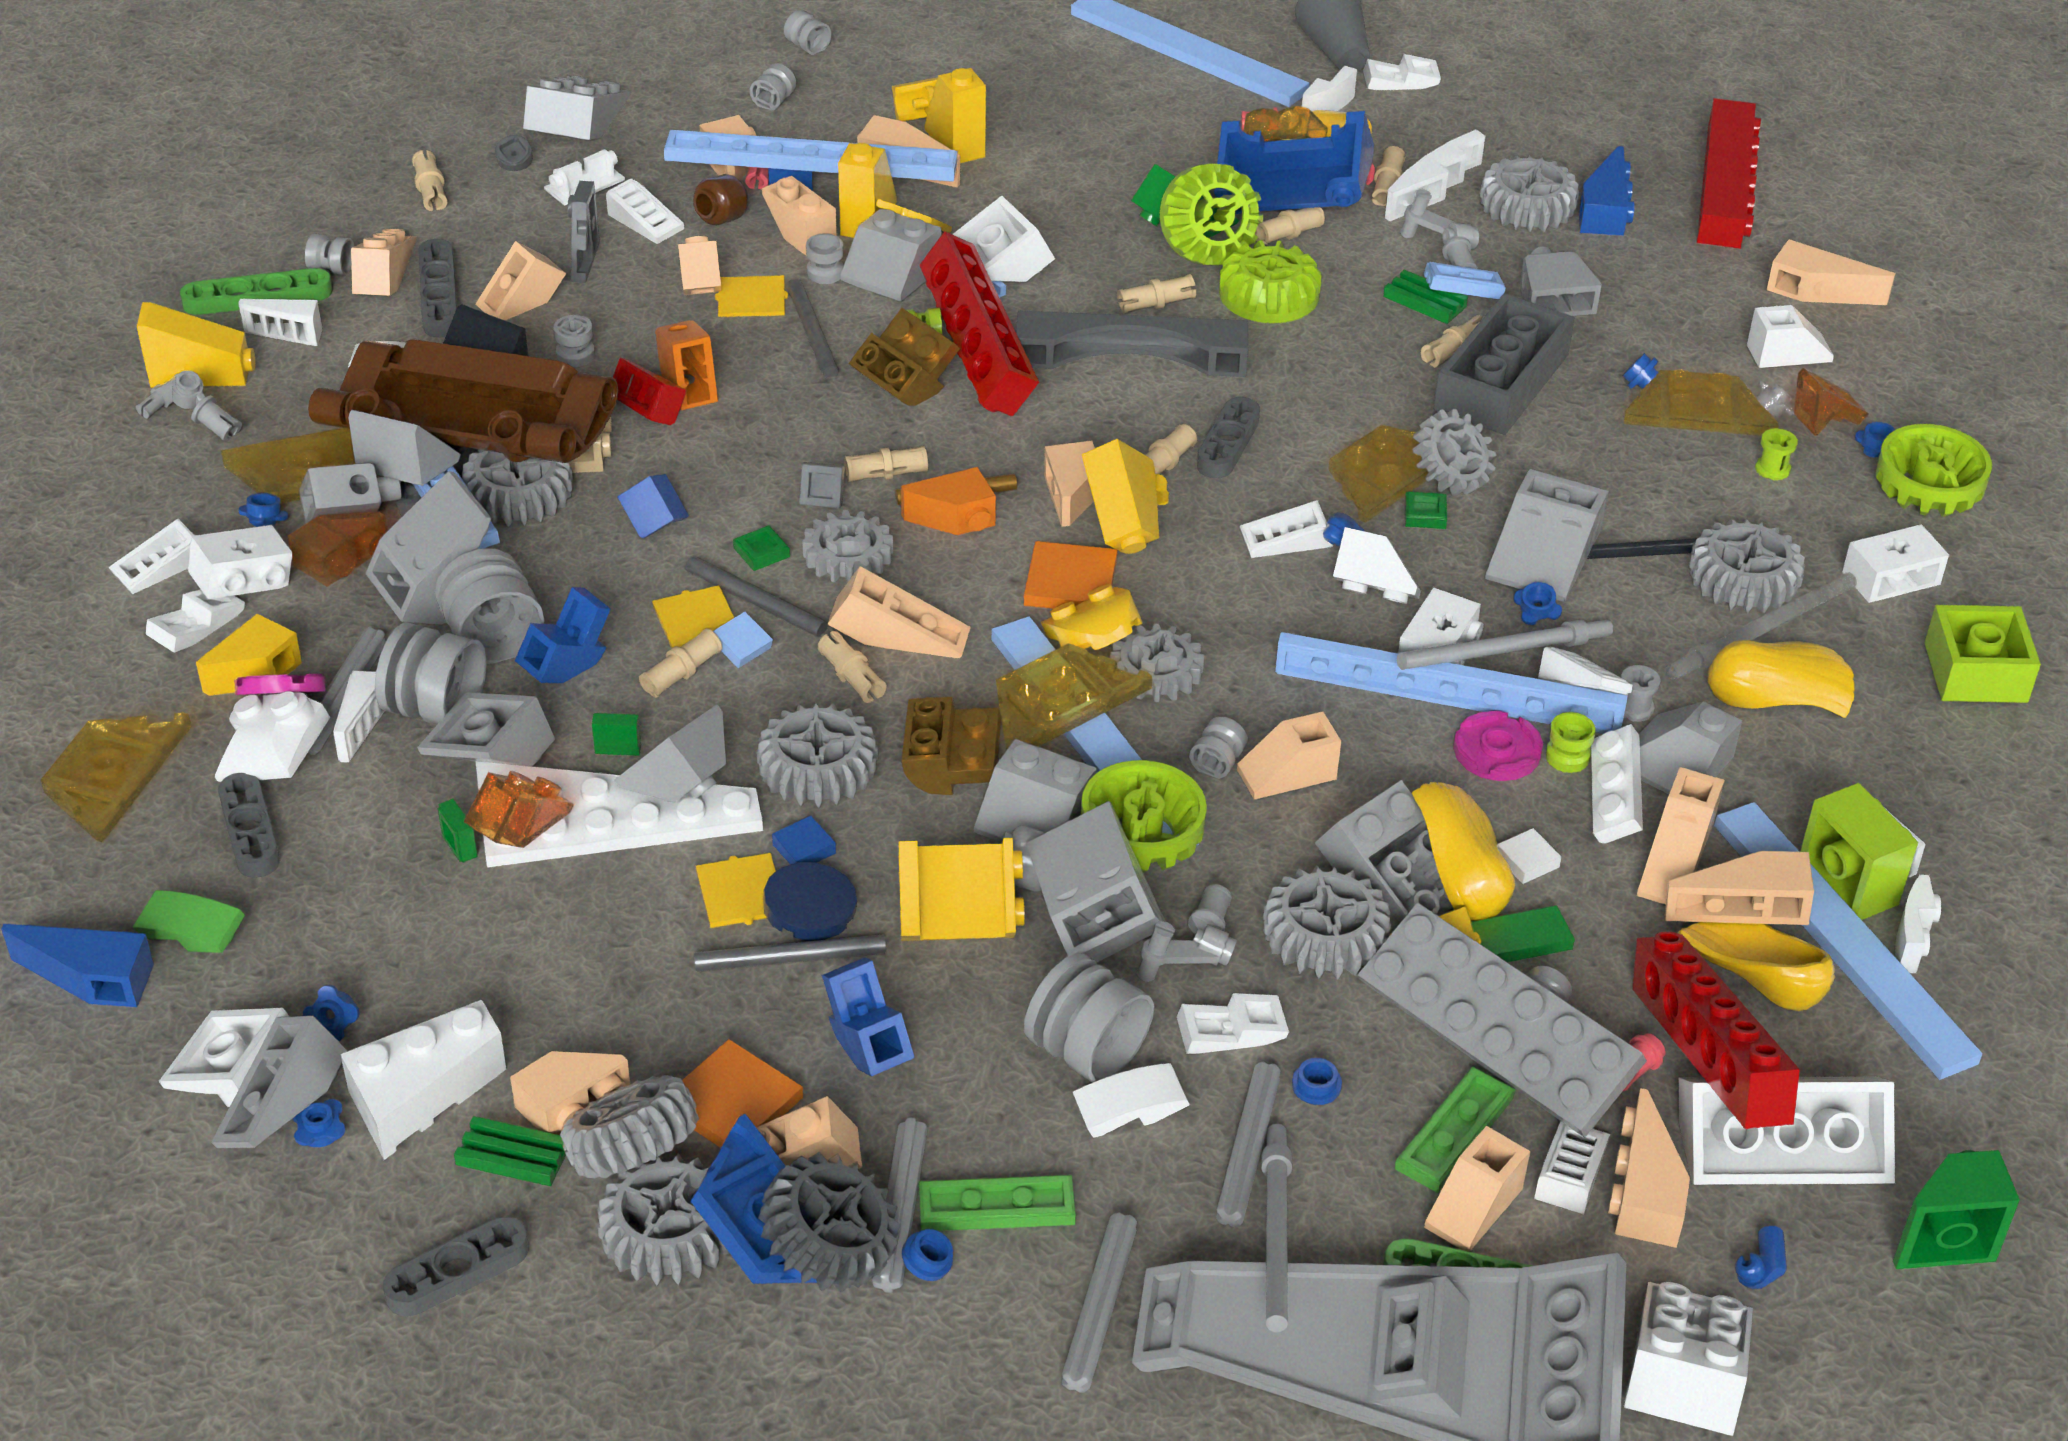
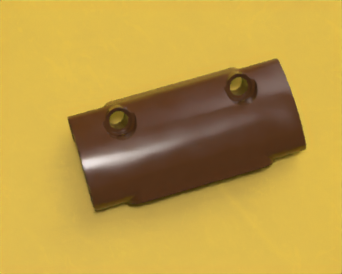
M414 339L407 340L404 348L394 344L363 341L359 344L340 390L317 388L310 397L308 411L311 420L317 424L350 429L348 417L350 411L355 410L418 425L448 445L503 453L512 462H522L529 458L568 463L586 452L604 430L617 402L618 384L613 377L578 372L569 364L557 360Z

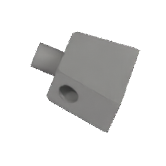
M1538 247L1532 251L1531 255H1527L1524 258L1520 280L1523 300L1570 316L1597 314L1602 284L1577 253L1572 251L1552 253L1547 247Z
M371 463L309 468L299 489L306 528L311 529L373 518L381 502L401 499L400 481L389 477H376L375 467Z

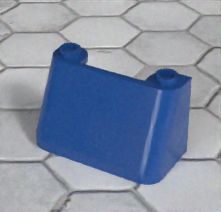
M1365 111L1347 112L1346 123L1343 127L1340 128L1339 125H1332L1331 137L1264 142L1261 130L1254 131L1252 136L1241 130L1240 120L1222 122L1217 164L1233 166L1234 170L1240 174L1247 175L1251 179L1249 184L1255 192H1259L1261 200L1258 201L1259 211L1331 206L1348 207L1358 202L1362 197L1373 162L1374 143ZM1214 188L1216 198L1233 194L1223 188ZM1242 207L1237 209L1235 214H1241Z

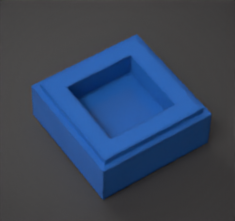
M812 816L772 834L773 846L790 865L797 862L817 863L836 854L835 841Z

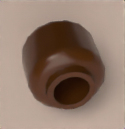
M723 174L702 180L696 186L693 206L704 222L717 226L734 221L745 213L747 193L740 180L733 175Z

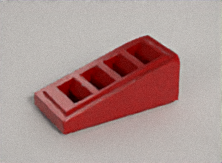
M620 357L613 375L618 384L617 400L650 421L666 425L674 424L685 398L686 390L648 369ZM632 374H633V375H634V376H633V379H632V381H631V384H630V387H629V389H628V392L626 393L627 387H628V385H629L630 379H631Z

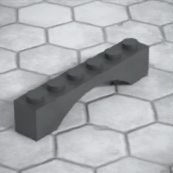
M1018 310L1016 334L1033 368L1054 369L1068 362L1106 354H1139L1173 360L1190 366L1207 376L1246 377L1248 320Z

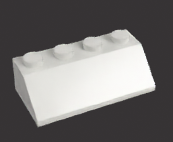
M1679 1077V1126L1692 1184L1895 1183L1894 1082L1879 1077H1799L1794 1125L1744 1129L1703 1077Z

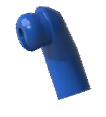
M1337 512L1328 519L1326 523L1328 527L1324 530L1323 537L1332 545L1340 546L1345 527L1364 532L1365 530L1347 514Z
M1765 1226L1758 1231L1759 1255L1750 1253V1260L1746 1261L1743 1256H1740L1736 1261L1735 1270L1738 1280L1745 1287L1762 1289L1785 1274L1787 1263L1784 1232L1777 1226Z

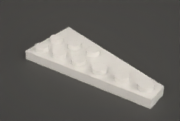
M476 761L487 867L763 831L756 788L714 784L696 799L689 792L673 803L619 788L614 780L620 775Z

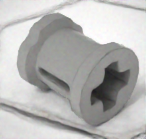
M1629 666L1621 674L1622 679L1633 685L1632 692L1628 693L1624 718L1636 722L1645 721L1654 713L1655 706L1652 699L1653 694L1660 687V676L1655 670L1647 666Z

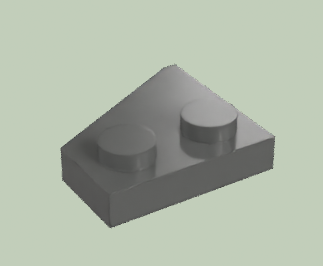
M579 180L575 194L569 196L567 205L568 217L572 218L571 282L586 283L600 243L594 181Z

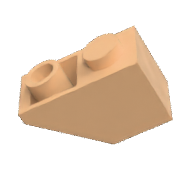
M793 176L782 178L776 183L762 188V195L783 238L804 255H806V242L810 237L823 233L837 236L836 208Z
M695 236L686 238V244H678L684 295L721 291L716 241H708L706 236Z
M1323 711L1280 722L1237 763V771L1254 800L1337 780L1341 739Z
M551 1051L510 1077L515 1108L537 1130L560 1135L566 1122L573 1118L577 1111L585 1109L589 1102L596 1101L602 1098L604 1094L618 1090L620 1086L630 1085L628 1060L621 1054Z
M828 1096L756 1127L785 1166H790L800 1156L809 1159L820 1152L827 1161L839 1154L843 1165L849 1166L858 1161V1169L862 1168L858 1127Z
M1486 1126L1459 1156L1425 1221L1424 1228L1457 1248L1470 1252L1523 1190L1530 1151Z

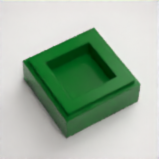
M1406 492L1405 527L1446 529V494Z
M770 525L733 539L735 551L753 571L790 557V548Z
M593 714L592 732L595 754L640 755L639 715Z
M452 798L438 804L439 808L437 809L442 837L459 862L464 863L478 857L473 826L455 800Z

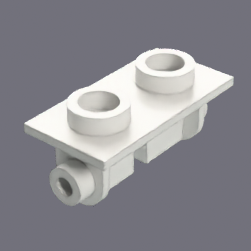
M603 149L584 158L585 170L583 171L582 164L578 161L554 169L553 174L549 176L550 184L544 186V190L565 206L568 204L569 196L575 194L579 180L594 181L596 193L625 181V177L614 169V165L618 162L614 151Z

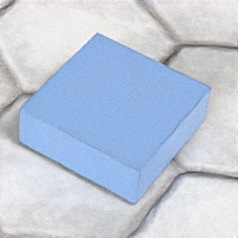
M746 612L713 631L721 641V651L738 668L769 650L773 639Z

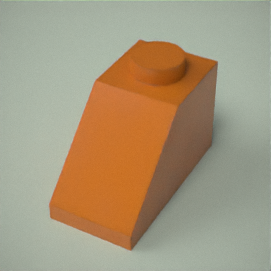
M978 467L902 485L901 516L904 521L954 535L981 531L995 526L996 495Z

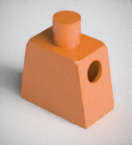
M691 320L658 327L655 330L661 376L686 390L680 410L718 402L709 334ZM684 374L693 376L695 378L694 382L689 384L690 382Z

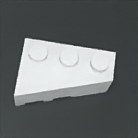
M482 1000L341 1054L348 1091L384 1160L396 1152V1146L417 1130L423 1132L434 1124L433 1118L454 1103L461 1104L506 1070L501 1032Z

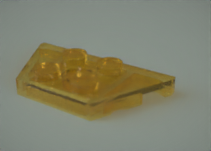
M1659 370L1658 374L1626 409L1624 424L1757 436H1762L1769 429L1779 428L1775 418L1738 376L1724 373H1695L1686 370Z
M1380 425L1330 458L1328 470L1335 481L1342 485V492L1347 500H1353L1358 508V517L1364 523L1403 498L1406 492L1413 491L1427 481L1428 470L1426 468H1418L1416 465L1422 460V457L1413 453L1412 450L1420 444L1413 438L1416 432Z
M339 428L221 450L223 464L226 469L257 493H268L278 496L280 504L301 500L299 489L309 468L355 464L351 432L348 428Z
M1068 643L996 679V690L1006 751L1015 739L1039 747L1152 689V676L1143 670H1140L1137 675L1122 671L1117 668L1116 660L1102 655H1092L1086 649Z
M184 712L174 713V721L148 723L146 715L127 717L122 720H88L41 778L44 793L96 841L103 842L192 726L189 714Z

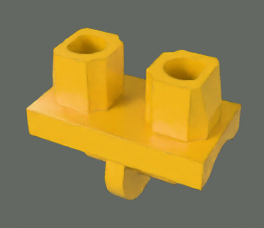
M938 77L892 86L897 120L909 121L927 117Z

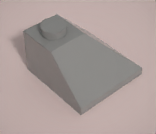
M466 692L417 748L422 755L532 767L540 760L542 754L555 740V737L536 696Z
M1704 701L1657 714L1639 733L1641 781L1670 794L1680 767L1716 777L1734 757L1743 720Z
M716 704L664 740L614 780L619 788L673 803L689 792L696 799L717 783L711 775L726 765L723 711Z

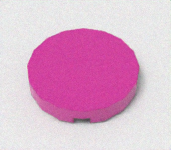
M323 674L237 677L234 680L235 695H272L287 691L301 693L326 692V679Z
M1487 711L1469 716L1460 724V729L1455 734L1453 749L1457 760L1466 770L1481 778L1508 781L1517 780L1533 772L1540 763L1543 741L1539 731L1529 721L1519 717L1518 721L1508 718V713L1502 711Z

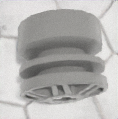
M477 549L464 553L450 562L437 579L434 592L437 605L446 623L450 626L451 633L479 640L485 648L487 664L515 658L530 623L544 624L545 620L540 603L533 590L528 586V581L523 575L519 564L508 553L497 549Z
M408 622L400 624L390 634L380 654L375 678V694L378 705L383 711L402 714V716L411 718L421 716L425 722L437 725L466 692L482 693L487 665L485 648L479 640L451 633L441 635L436 629L423 628L420 625Z
M1075 953L1059 962L1040 983L1029 1003L1024 1019V1033L1030 1042L1038 1047H1044L1051 1056L1064 1057L1069 1068L1093 1083L1115 1075L1132 1060L1148 1034L1153 1019L1154 1003L1150 995L1128 981L1118 978L1114 979L1108 968L1097 965L1096 961L1086 954Z

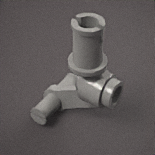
M1425 189L1417 190L1413 203L1408 205L1405 210L1404 216L1406 220L1400 230L1401 235L1404 238H1412L1419 225L1443 234L1442 239L1445 244L1442 248V254L1447 261H1450L1451 265L1478 269L1470 253L1471 249H1475L1479 242L1478 228L1472 227L1471 224L1456 223L1426 210L1432 195Z
M182 371L179 374H175L162 385L157 384L151 389V395L136 405L137 412L146 419L162 406L167 408L173 402L181 408L192 409V421L196 424H204L221 437V440L224 442L231 439L228 433L236 436L242 427L241 421L235 419L217 405L216 398L211 395L204 396L203 382L199 375L193 371Z
M1217 884L1205 887L1198 909L1191 913L1188 921L1189 928L1195 935L1193 941L1171 940L1175 932L1174 927L1164 921L1156 923L1152 937L1147 939L1141 948L1143 959L1140 967L1137 969V976L1145 982L1155 979L1159 967L1163 964L1210 963L1217 966L1220 963L1227 966L1237 939L1229 937V932L1225 931L1226 923L1224 917L1232 901V895L1229 890Z

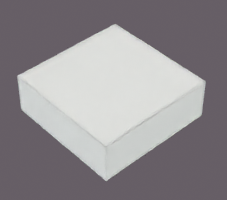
M1534 828L1497 844L1498 850L1510 865L1513 875L1522 884L1560 867L1561 856Z

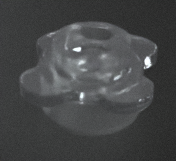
M1763 380L1759 382L1763 390L1756 396V399L1769 413L1777 419L1785 411L1791 416L1795 414L1788 406V403L1792 400L1791 396L1780 385L1775 383L1770 388Z

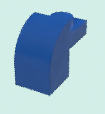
M572 587L556 625L530 623L515 662L540 683H564L596 665L604 654L607 647L598 641V638L611 608L587 589Z
M864 957L822 975L833 1015L828 1016L837 1040L858 1070L869 1076H874L915 1058L902 1013L886 1006L872 960Z

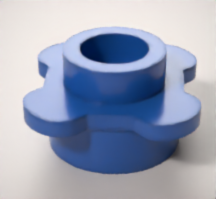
M1872 422L1865 427V431L1860 430L1856 432L1855 440L1862 444L1865 455L1875 458L1880 454L1884 439L1896 429L1887 423Z
M252 494L247 497L246 505L239 507V514L248 517L249 522L256 527L274 526L276 521L288 519V512L280 510V498L273 494Z
M1531 583L1514 594V602L1520 605L1523 612L1521 619L1525 624L1535 625L1538 620L1546 618L1556 620L1562 614V607L1556 603L1554 588L1546 583ZM1534 603H1539L1541 606H1535Z
M333 985L321 987L318 990V998L314 1004L305 1007L303 1010V1016H314L338 1041L344 1038L345 1028L358 1020L360 1015L359 1008L353 999L345 992L338 991ZM328 1010L334 1012V1018L328 1016Z
M328 1099L324 1103H313L292 1118L298 1126V1130L294 1133L295 1141L302 1146L324 1147L340 1139L345 1134V1125L339 1119V1115L343 1111L342 1104L335 1099Z

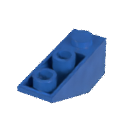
M1618 146L1583 183L1579 207L1580 233L1624 236L1626 223L1633 222L1634 201H1631L1632 181H1629L1631 163L1630 161H1625L1623 146Z
M3 924L1 930L10 958L14 962L89 1004L138 1007L154 965L146 934L127 931L115 932L82 928Z

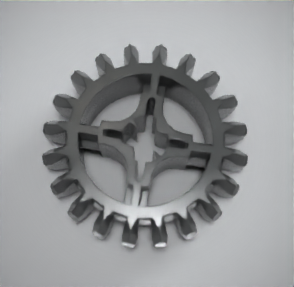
M820 1152L809 1159L800 1156L790 1166L786 1165L784 1169L777 1173L772 1180L773 1182L770 1183L764 1192L763 1206L760 1209L758 1219L765 1223L761 1237L773 1241L770 1255L783 1256L786 1260L784 1271L795 1268L801 1273V1284L814 1278L821 1291L830 1287L833 1283L840 1292L850 1288L851 1285L859 1288L861 1285L866 1284L870 1278L881 1273L887 1265V1260L890 1259L896 1250L898 1241L895 1238L898 1236L901 1225L894 1220L898 1207L885 1202L889 1189L877 1188L873 1184L875 1173L864 1176L858 1171V1161L845 1166L839 1154L827 1161Z

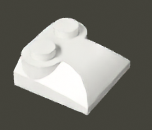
M291 691L272 695H248L240 699L234 705L229 717L236 732L215 774L216 780L221 782L225 777L235 773L253 775L258 780L292 778L330 719L323 704L308 698L304 693Z
M284 1008L211 1011L161 1077L159 1083L165 1089L218 1094L225 1105L230 1107L276 1017H289Z

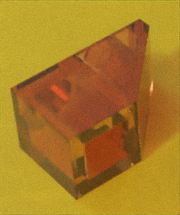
M381 512L317 516L288 535L293 566L326 587L340 578L350 575L355 568L373 557L380 538L388 531L385 515Z
M510 771L508 776L488 772L464 822L495 843L524 848L568 815L574 804L559 795L562 790L560 786L545 778L536 777L535 781L515 771Z

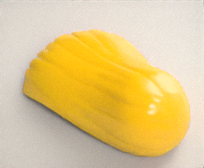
M1751 640L1733 641L1716 654L1708 670V684L1713 695L1723 703L1734 707L1752 709L1780 705H1813L1846 718L1854 701V674L1851 667L1834 650L1819 644L1801 641L1760 643Z
M1430 782L1429 784L1421 785L1420 788L1414 790L1411 794L1425 818L1435 863L1449 902L1454 910L1466 906L1471 921L1497 916L1512 898L1515 879L1510 865L1498 850L1496 836L1488 816L1472 797L1458 786L1442 782Z
M1698 922L1687 928H1682L1678 932L1680 935L1683 934L1703 958L1744 978L1772 1003L1787 1010L1803 1011L1818 1004L1829 993L1830 986L1835 979V967L1830 954L1806 941L1782 933L1767 924Z

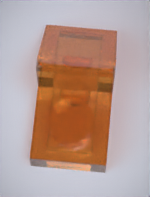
M1804 367L1799 371L1794 414L1814 436L1819 435L1832 419L1841 422L1845 418L1856 425H1860L1869 415L1848 391Z

